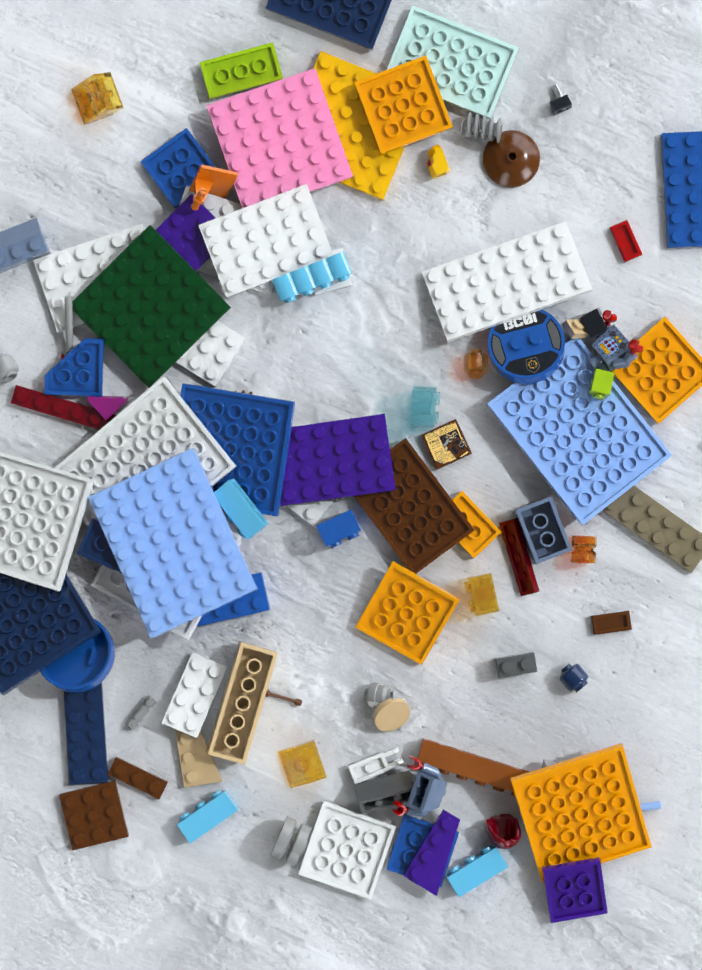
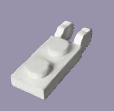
M398 747L348 765L347 767L354 784L387 772L390 768L404 763L402 758L396 759L389 764L386 761L385 757L399 752Z

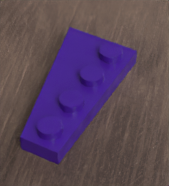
M444 809L442 810L403 875L437 896L460 822L459 818Z

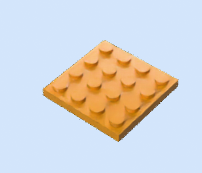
M426 55L354 82L381 155L453 128Z
M666 316L638 339L640 341L638 345L643 347L641 353L636 352L638 358L633 360L627 368L611 371L615 373L614 376L657 424L661 423L702 386V357Z
M392 561L355 628L422 665L460 599Z

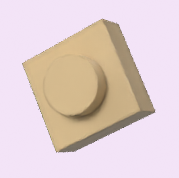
M566 319L562 324L571 339H584L588 335L580 319Z

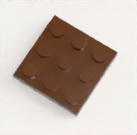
M116 780L59 794L72 851L129 837Z

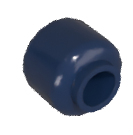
M569 663L561 670L563 674L560 676V681L568 691L572 692L575 690L577 693L588 684V675L579 664L571 666Z

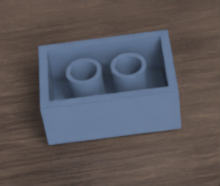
M552 496L514 510L534 564L572 551Z

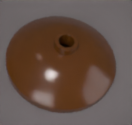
M515 130L503 131L499 143H497L495 138L493 142L489 141L484 149L483 166L485 172L492 181L500 186L508 188L520 187L528 183L538 171L540 165L539 149L533 139L523 132ZM514 154L516 159L511 160L509 155Z

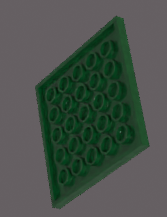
M151 225L72 301V310L100 339H104V343L148 388L160 379L231 309L228 303Z

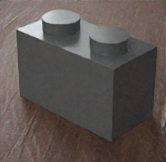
M534 652L495 658L499 678L537 672Z

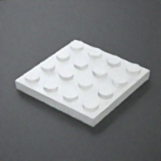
M323 800L298 874L371 899L396 825Z

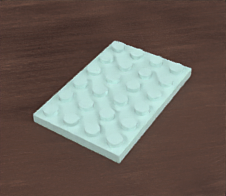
M412 5L387 70L426 55L444 102L479 114L482 117L486 115L487 119H491L519 48Z

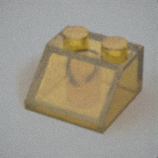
M315 739L278 751L290 788L327 778Z

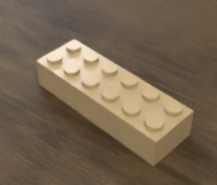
M243 641L238 642L206 749L207 754L245 765L278 653L276 651Z

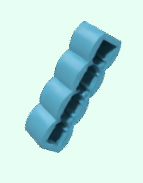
M343 251L272 279L280 301L285 300V303L296 300L295 296L299 294L307 296L314 293L313 289L321 287V289L332 286L331 282L337 279L339 282L350 279L349 275L352 274V271Z

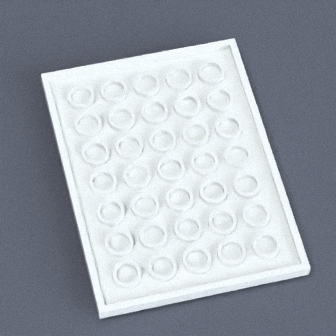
M162 377L55 468L93 479L94 483L90 496L191 448L195 449L211 487L237 466L166 377ZM88 499L82 520L89 527L92 518L97 520L98 518Z

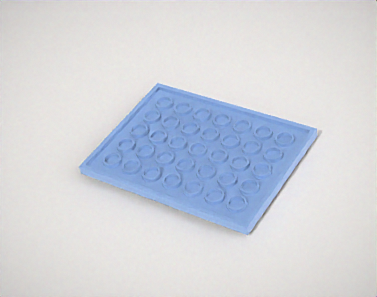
M571 339L565 344L562 363L550 377L532 384L515 382L487 403V406L582 526L670 458L672 454L614 381L608 398L599 400L593 398V395L588 394L594 371L588 360L593 357V354L581 339ZM601 365L598 368H596L604 370V368Z
M194 448L88 497L150 638H155L257 590V586Z

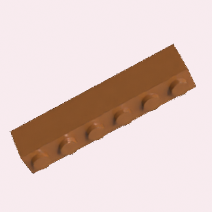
M425 738L422 740L417 756L421 764L424 762L439 769L440 773L448 775L451 772L457 774L456 778L467 781V778L475 780V784L484 787L486 784L493 786L494 790L504 792L505 789L511 791L512 796H515V792L510 778L529 772Z

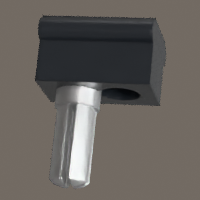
M558 84L553 85L552 89L557 99L550 102V108L555 116L572 108V103L567 94H562Z

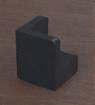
M596 308L580 317L591 338L607 329V325L601 316L600 308Z

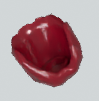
M511 814L495 815L486 820L485 826L489 839L497 848H512L520 840L521 828L518 819L514 818Z

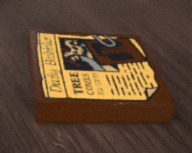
M456 419L421 435L437 470L472 454Z

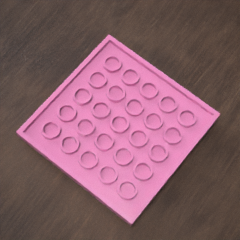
M315 68L206 105L228 170L238 172L234 187L242 208L307 184L309 191L312 192L353 178Z

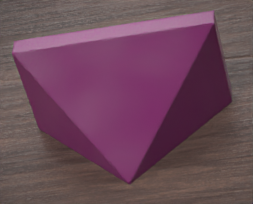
M88 396L87 401L107 420L128 401V397Z

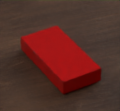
M628 220L609 228L624 263L643 255Z

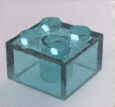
M413 386L410 427L434 428L435 424H438L439 411H435L436 405H439L440 392H436L437 387Z

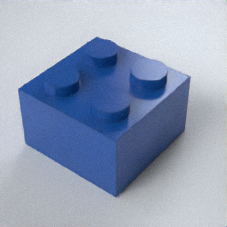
M352 510L316 525L325 546L330 545L331 549L342 544L340 540L346 537L348 540L358 537V532L361 531Z

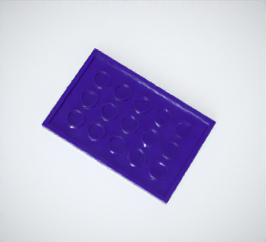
M385 414L291 428L281 506L396 490Z

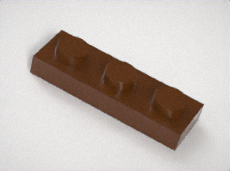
M119 757L115 758L108 772V775L157 799L161 798L168 783L167 780Z

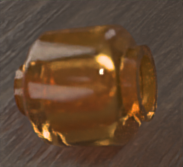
M472 349L471 352L465 354L463 370L468 377L479 379L488 372V355L482 353L480 349Z

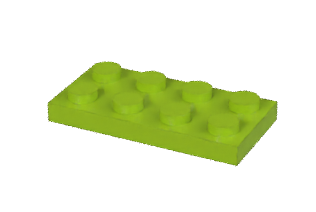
M273 42L200 62L210 100L283 79Z

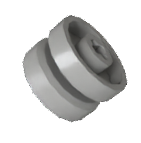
M287 816L270 856L281 859L287 849L289 851L286 856V863L296 866L300 855L302 856L306 848L312 827L302 823L297 833H294L297 824L296 820Z

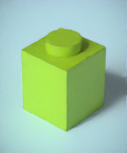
M595 369L592 373L588 394L593 395V398L599 400L608 398L611 393L615 373Z

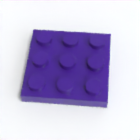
M191 194L156 231L197 272L210 258L198 225L213 220L216 217L203 204L199 206L198 210H193L191 204L193 203L194 195Z
M599 857L542 867L551 923L608 913Z

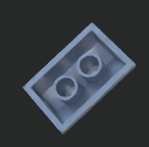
M37 218L0 232V273L51 254Z

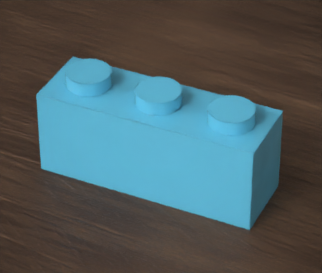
M235 479L228 480L214 492L220 507L226 512V518L231 523L234 522L238 527L237 532L247 540L252 539L269 525Z
M220 790L216 791L210 796L212 798L207 803L205 801L200 802L195 806L196 810L191 814L186 812L179 817L180 822H178L177 826L189 843H192L238 811L239 808L226 790L223 792Z
M495 845L486 846L478 856L472 855L464 860L465 864L462 866L456 865L448 870L447 879L458 897H461L508 868L507 863Z

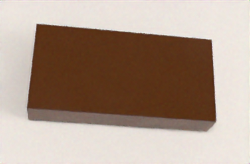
M629 611L591 616L593 635L632 630Z

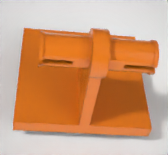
M201 164L189 187V191L195 192L191 208L198 210L199 206L204 203L208 193L226 199L238 177V172Z

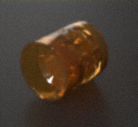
M572 536L571 546L574 548V551L571 552V563H596V552L593 551L597 545L596 536Z

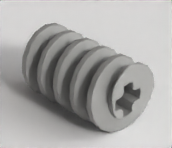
M469 112L462 121L461 135L463 136L467 132V136L471 137L474 133L475 138L478 139L481 135L483 140H486L489 136L491 142L496 138L497 143H499L503 127L501 118L498 119L497 123H494V117L487 121L486 115H484L482 120H479V114L472 118V113Z

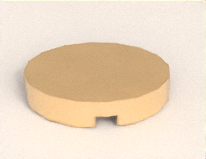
M401 698L387 699L375 709L373 721L377 728L382 731L396 730L409 719L410 708L406 701Z

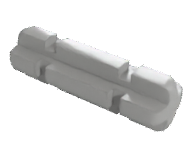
M148 695L144 699V704L141 703L132 714L133 717L126 721V725L134 730L139 725L138 722H141L148 714L149 708L156 704V700Z

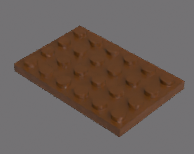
M405 438L390 449L396 490L354 496V498L407 569L417 574L472 533L474 528Z

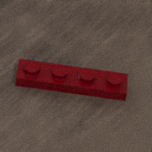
M518 518L499 523L520 595L525 596L539 592L540 590Z

